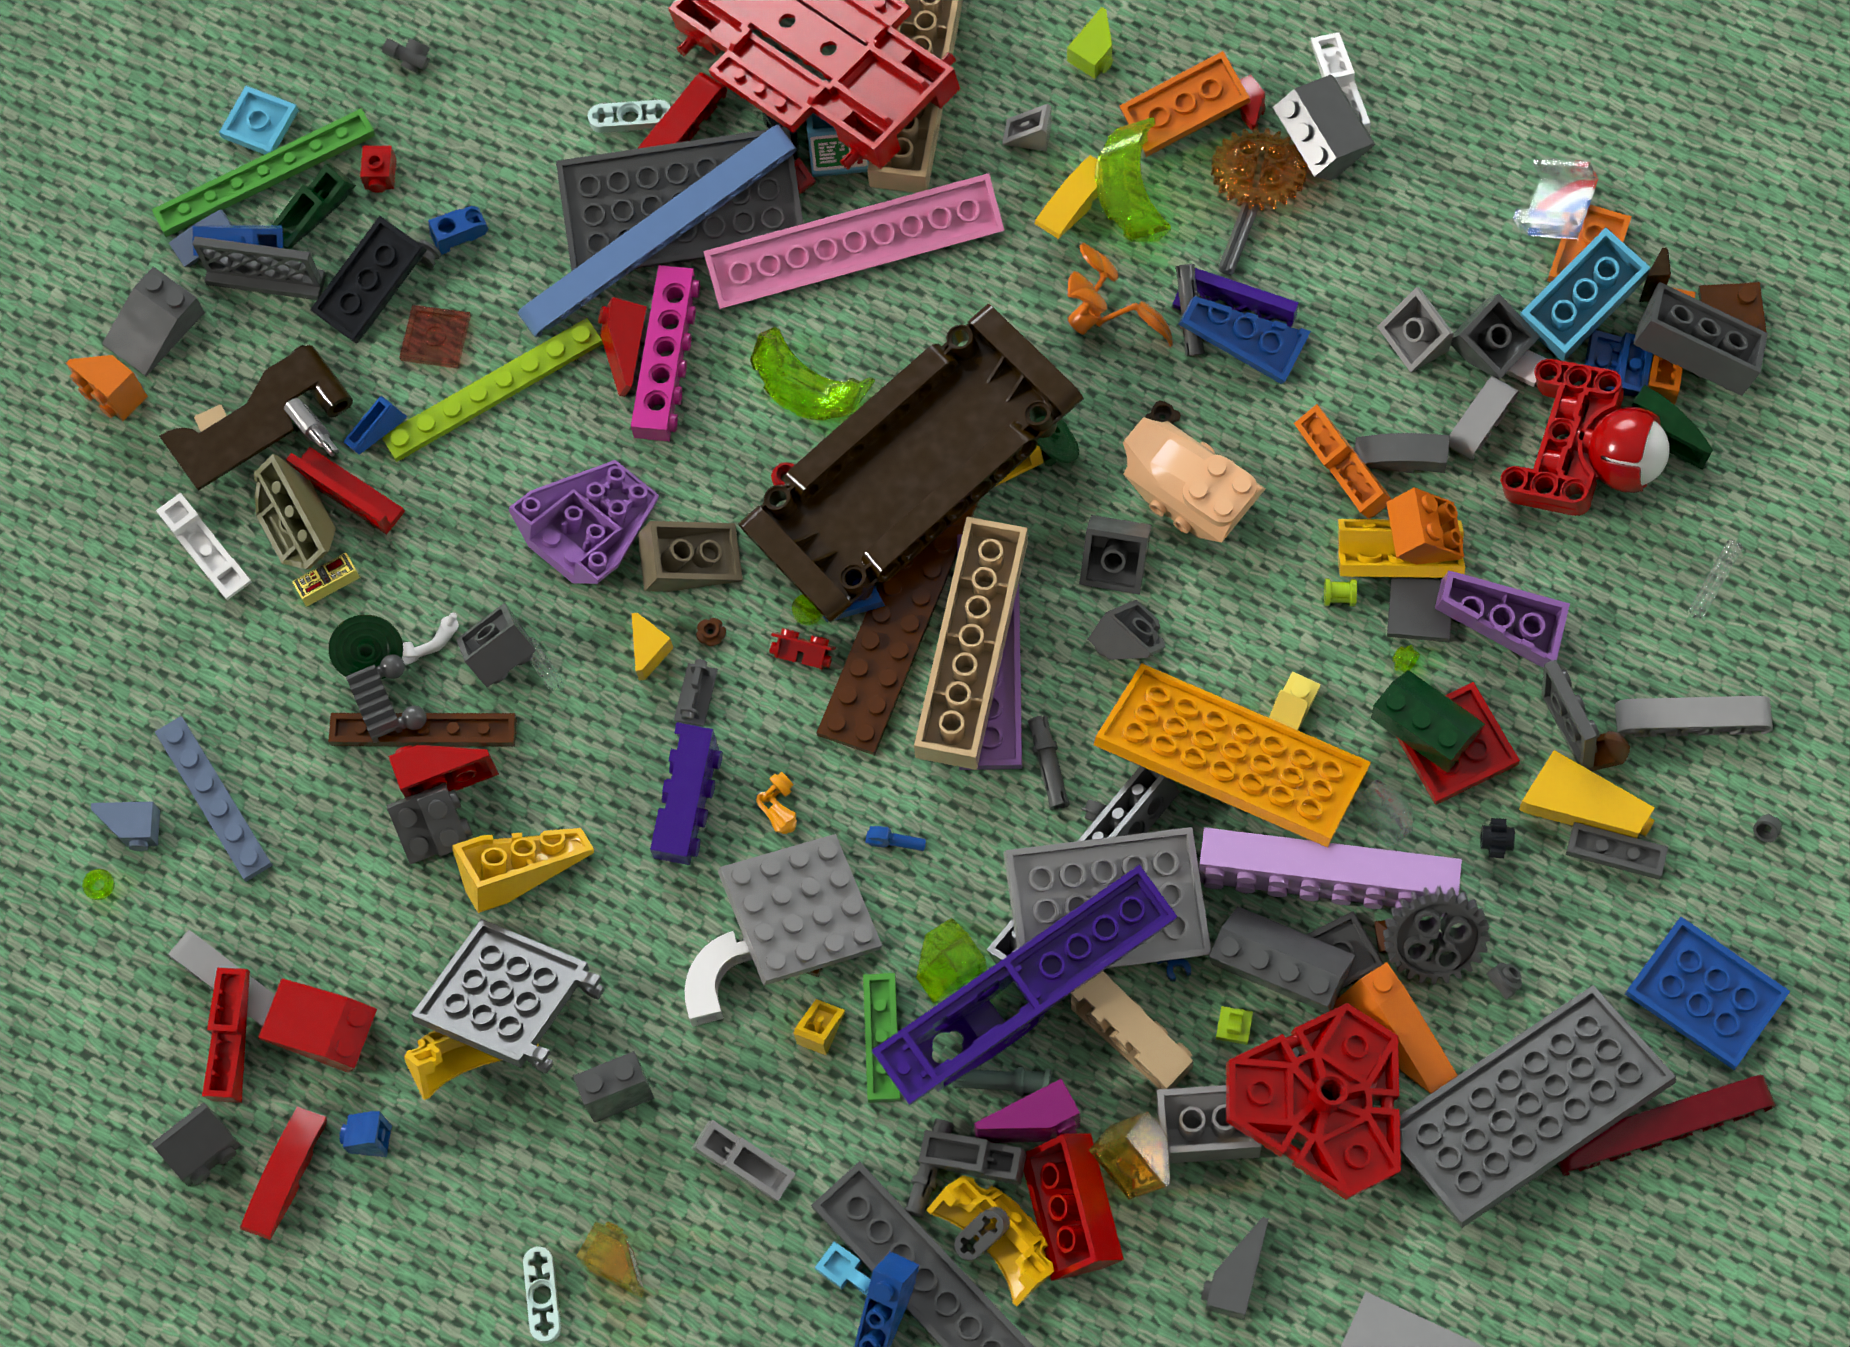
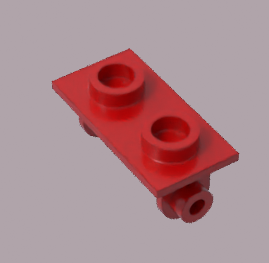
M782 628L781 633L775 632L771 634V636L778 637L777 642L771 643L769 651L770 654H774L775 658L797 662L798 653L803 652L801 664L823 670V667H830L832 656L827 655L828 650H835L836 647L828 645L829 639L811 635L810 640L799 638L800 632Z

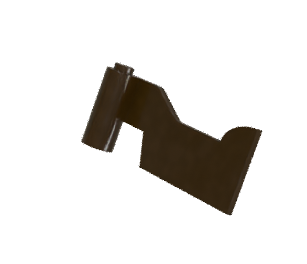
M301 345L294 349L292 354L264 371L249 400L239 409L200 433L190 428H177L167 431L159 437L199 491L292 433L294 427L291 417L284 410V406L291 399L297 398L309 390L326 414L333 418L349 409L353 403V398L314 346Z

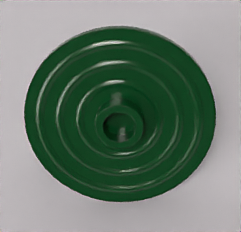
M1039 417L1035 422H1041L1046 417ZM1062 419L1057 423L1056 431L1051 436L1038 440L1037 446L1040 447L1045 466L1054 465L1056 460L1063 463H1072L1079 456L1078 442Z
M357 615L344 620L335 628L329 640V657L336 670L346 677L372 665H375V667L380 666L383 658L393 654L402 658L403 641L398 630L389 621L375 615Z

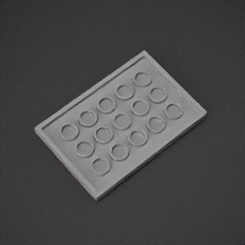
M1192 827L1012 849L1003 852L1017 949L1140 864L1178 918L1108 968L1210 955L1211 946Z

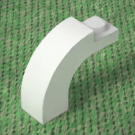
M734 931L725 933L707 944L690 966L685 982V1003L692 1027L723 1019L718 998V988L722 977L733 966L753 960L745 939L743 938V941L737 942Z

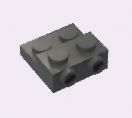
M446 782L386 805L409 864L436 854L443 856L453 852L452 845L469 840L468 837L473 835L467 818L460 819L457 808H460L461 804L455 789L449 791Z

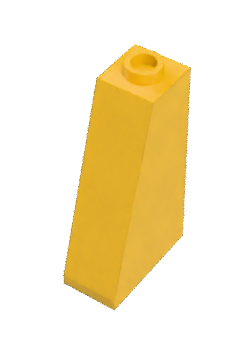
M1553 750L1523 798L1519 808L1520 811L1526 814L1572 826L1576 822L1633 838H1638L1640 834L1646 837L1655 822L1654 819L1650 818L1655 807Z

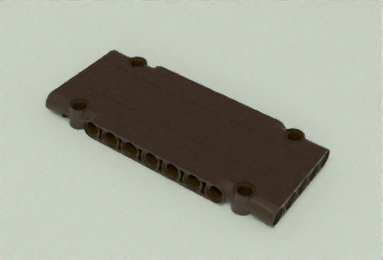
M989 303L968 320L966 325L960 324L952 327L947 333V342L944 345L933 344L914 359L786 473L784 477L785 485L770 487L764 495V503L761 506L758 505L738 523L746 535L830 623L838 618L854 602L867 599L872 594L874 585L878 581H888L1028 458L1036 449L1038 440L1051 436L1056 431L1057 423L1084 400V397L1075 385ZM968 341L965 345L958 346L961 342ZM1039 417H1046L1041 422H1035ZM786 500L782 506L776 507L779 502ZM856 579H862L859 584L851 586Z

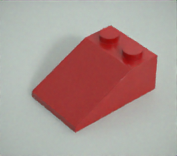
M416 745L401 747L396 750L395 754L388 756L399 788L405 798L445 782L449 791L454 789L458 791L499 775L487 749Z
M281 978L258 1039L341 1071L350 1072L356 1067L377 1008L346 996Z

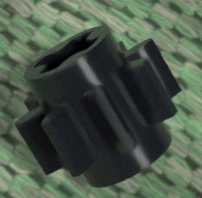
M1491 818L1489 826L1482 825L1480 849H1488L1489 858H1504L1506 851L1514 850L1515 828L1507 827L1506 819Z

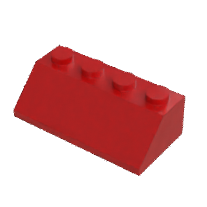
M1091 1133L1062 1134L1027 1151L1024 1175L1037 1226L1047 1243L1044 1252L1046 1258L1053 1262L1054 1272L1050 1275L1051 1281L1101 1270L1124 1260Z

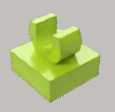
M1221 1006L1216 1040L1248 1045L1253 1011Z

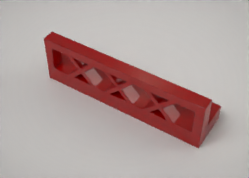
M311 447L306 450L301 458L291 453L286 459L289 465L310 480L313 487L386 535L405 513L403 507Z

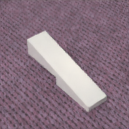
M1340 33L1311 38L1321 77L1323 78L1328 75L1335 77L1370 134V120L1355 84V73ZM1325 44L1334 45L1333 47L1321 49Z

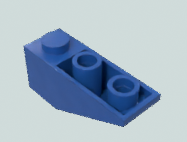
M282 225L192 226L193 240L196 236L283 248ZM193 246V256H198Z
M889 1252L873 1269L854 1347H891L912 1295L919 1264Z

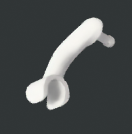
M450 613L449 616L441 620L435 637L428 643L414 647L412 642L403 643L402 659L405 665L417 661L422 656L440 651L447 644L459 626L456 620V613Z

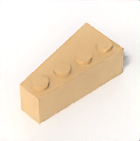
M1104 971L1071 993V1010L1158 1089H1173L1193 1068L1192 1053L1179 1042L1176 1044L1168 1036L1167 1030L1157 1021H1153L1141 1006L1132 1000Z

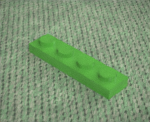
M895 973L863 974L868 1103L901 1101L899 1090L872 1053L875 1047L898 1032Z

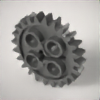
M1437 886L1435 894H1430L1428 888L1425 887L1421 897L1414 891L1411 892L1413 900L1411 902L1400 899L1402 910L1397 908L1391 909L1393 918L1385 920L1387 929L1383 930L1386 952H1389L1390 962H1395L1398 972L1405 970L1408 979L1417 974L1419 983H1423L1426 977H1430L1432 984L1435 985L1438 977H1443L1447 984L1451 974L1461 979L1460 970L1463 968L1472 972L1471 961L1481 963L1480 953L1488 951L1485 943L1490 941L1487 931L1489 929L1488 921L1485 919L1483 909H1478L1476 900L1468 901L1466 892H1462L1456 897L1453 887L1448 890L1447 894H1443L1441 886ZM1432 916L1428 920H1421L1423 917ZM1455 924H1463L1460 927L1452 928ZM1416 943L1421 944V945L1418 946V947H1410V946H1412L1413 944H1416ZM1445 951H1452L1449 954L1442 955Z

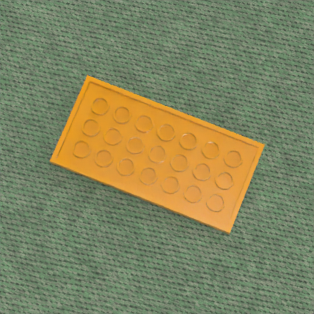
M1143 663L1139 666L1097 733L1093 744L1096 747L1327 848L1371 764L1370 761Z

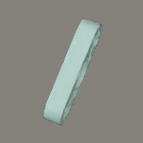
M664 100L597 104L589 110L588 120L590 127L598 133L653 129L661 120V118L656 119L657 110H662L663 114L661 117H663L671 106ZM643 110L647 112V120H644ZM630 111L638 114V118L633 122H626L622 119L624 114ZM614 112H617L618 122H614ZM599 114H605L606 118H604L603 123H598Z
M533 1247L526 1252L523 1258L529 1327L532 1336L538 1342L547 1344L555 1341L561 1332L555 1263L552 1254L546 1248ZM540 1254L543 1259L547 1260V1263L542 1264V1275L544 1277L550 1275V1280L537 1279L531 1282L532 1277L538 1278V1273L535 1266H530V1262L535 1261L536 1255ZM541 1286H546L551 1290V1298L544 1304H538L533 1299L535 1290ZM553 1307V1313L546 1312L548 1322L554 1324V1328L549 1329V1335L544 1336L541 1331H537V1327L542 1325V1315L540 1313L534 1315V1310L546 1311Z

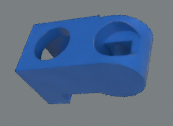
M476 206L458 209L428 220L430 236L435 247L441 252V255L451 251V247L466 241H473L485 235L488 231V226L479 208Z

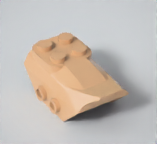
M1144 417L1123 442L1127 455V468L1124 476L1143 499L1149 503L1150 509L1155 514L1161 517L1165 514L1173 520L1175 527L1185 534L1191 532L1198 538L1222 543L1266 489L1258 484L1251 474L1224 456L1216 455L1213 448L1207 443L1197 442L1168 421L1159 422Z

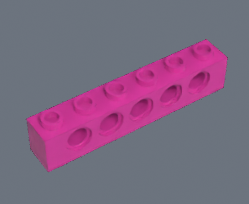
M658 265L631 421V430L634 438L670 441L671 432H676L678 415L674 414L676 405H681L682 387H679L680 378H685L687 372V361L683 360L684 352L690 351L691 333H688L689 324L695 323L696 307L692 306L693 299L698 298L700 294V280H696L694 268ZM674 298H682V300L677 303L670 302ZM671 324L678 325L676 328L671 330L665 329L668 325ZM665 351L673 352L669 356H661ZM660 378H668V381L665 383H656ZM655 405H664L661 410H651Z

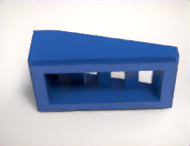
M381 396L346 437L344 443L360 455L402 423L407 416Z

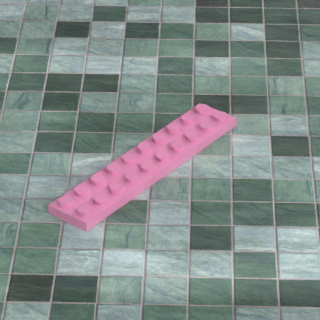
M987 173L703 252L719 309H723L1005 230L990 175Z

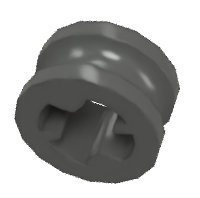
M420 240L418 243L425 247L427 251L419 262L433 268L435 265L434 260L440 259L442 256L441 252L431 243Z

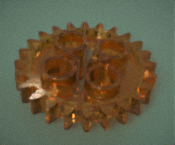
M1254 127L1251 134L1244 128L1242 129V136L1233 132L1231 133V141L1224 138L1222 146L1216 147L1211 165V175L1214 176L1213 184L1219 185V193L1228 192L1227 201L1237 198V206H1241L1244 202L1248 203L1249 210H1252L1255 204H1259L1261 211H1264L1265 204H1269L1273 209H1276L1277 201L1287 205L1288 197L1295 199L1297 191H1302L1303 183L1306 182L1307 163L1304 161L1296 145L1290 146V136L1282 140L1280 139V131L1273 136L1270 135L1269 128H1266L1264 133H1259L1258 128ZM1265 150L1259 184L1257 187H1253L1260 151Z

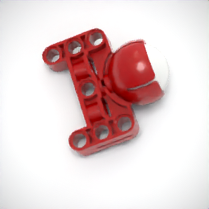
M1544 359L1536 365L1534 374L1539 392L1544 396L1555 398L1534 468L1511 466L1501 474L1500 481L1505 498L1513 504L1580 516L1585 514L1591 507L1597 479H1600L1608 487L1621 492H1643L1648 483L1661 474L1669 458V441L1660 425L1659 416L1652 411L1639 407L1620 409L1624 399L1622 379L1616 371L1555 359ZM1549 375L1556 376L1551 380H1544ZM1577 381L1585 382L1583 385L1580 386L1573 385ZM1606 387H1615V389L1611 391H1603V389ZM1562 434L1569 435L1565 439H1556L1559 435ZM1515 482L1522 483V485L1517 488L1510 487V485ZM1544 488L1552 489V491L1546 494L1539 493ZM1574 494L1583 495L1577 500L1569 499Z

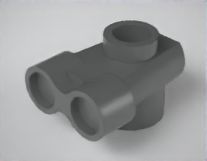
M387 38L382 48V53L396 60H402L401 66L417 73L418 68L425 70L430 62V58L427 57L430 47L410 38L406 47Z

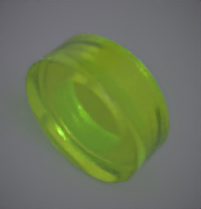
M803 594L793 601V617L799 624L809 626L821 619L822 614Z

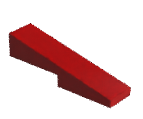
M217 967L207 1030L212 1033L202 1091V1096L211 1101L242 1103L250 977L248 969Z

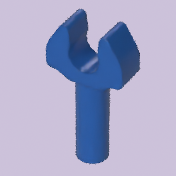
M870 826L869 831H867L865 843L871 846L887 847L892 845L918 851H924L926 839L891 833L892 831L888 827Z

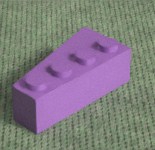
M1449 570L1441 580L1435 609L1544 668L1545 663L1553 660L1557 661L1570 603Z

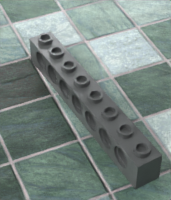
M1140 766L1078 841L1147 833L1180 793L1172 779ZM1013 919L987 949L995 964L1017 950Z

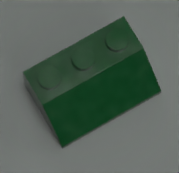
M1409 670L1389 685L1373 705L1371 714L1373 721L1447 773L1485 726V723Z

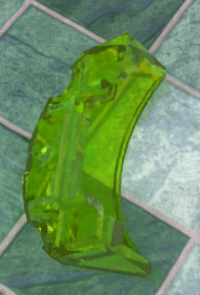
M1154 117L1117 128L1100 150L1095 167L1097 195L1108 219L1110 221L1114 220L1124 231L1123 236L1130 242L1159 241L1171 231V225L1152 204L1146 192L1141 174L1142 146L1148 141V131L1155 125Z
M777 327L759 333L750 358L753 370H758L765 383L763 388L768 395L784 409H788L797 416L806 419L825 421L827 419L843 417L854 412L875 383V379L871 377L862 381L852 377L846 382H842L817 374L794 355L785 342L780 329Z

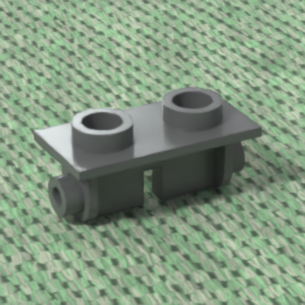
M696 659L695 664L688 663L674 717L675 722L702 727L705 725L718 672L717 668L707 667L705 660Z

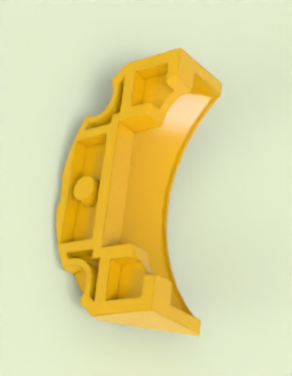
M432 1031L418 1040L419 1047L408 1050L404 1055L406 1065L423 1100L429 1099L445 1083L467 1071L502 1061L436 1031Z
M962 1175L942 1190L928 1207L927 1211L930 1215L951 1222L962 1230L980 1213L991 1207L1001 1208L1007 1213L1010 1221L1009 1229L987 1252L1001 1269L1008 1283L1013 1304L1018 1307L1054 1272L1053 1262L1046 1258L1044 1249L1047 1247L1046 1240L1032 1218L1008 1195L992 1185L989 1189H984L974 1181L973 1177ZM995 1217L991 1218L990 1223L984 1228L987 1232L996 1228L995 1225L998 1221ZM978 1236L973 1237L976 1241L980 1239Z

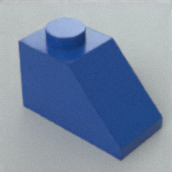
M380 1111L348 1115L347 1125L343 1124L341 1127L340 1143L343 1144V1148L349 1154L387 1157L392 1125Z

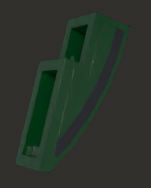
M325 164L309 186L303 184L272 224L282 225L283 244L289 249L296 245L347 198L356 185L338 168Z

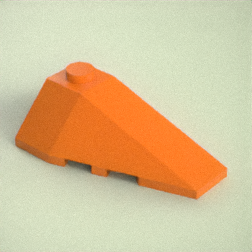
M1387 962L1359 979L1337 999L1333 1009L1348 1003L1398 1035L1400 1071L1430 1094L1458 1076L1406 988Z

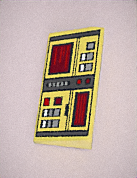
M344 553L292 582L307 607L354 582L360 576L347 553Z

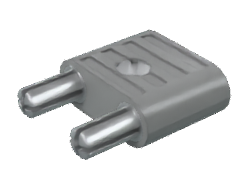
M298 398L288 401L284 406V410L305 436L319 447H323L330 456L335 455L333 451L338 453V448L329 438V431L311 409Z

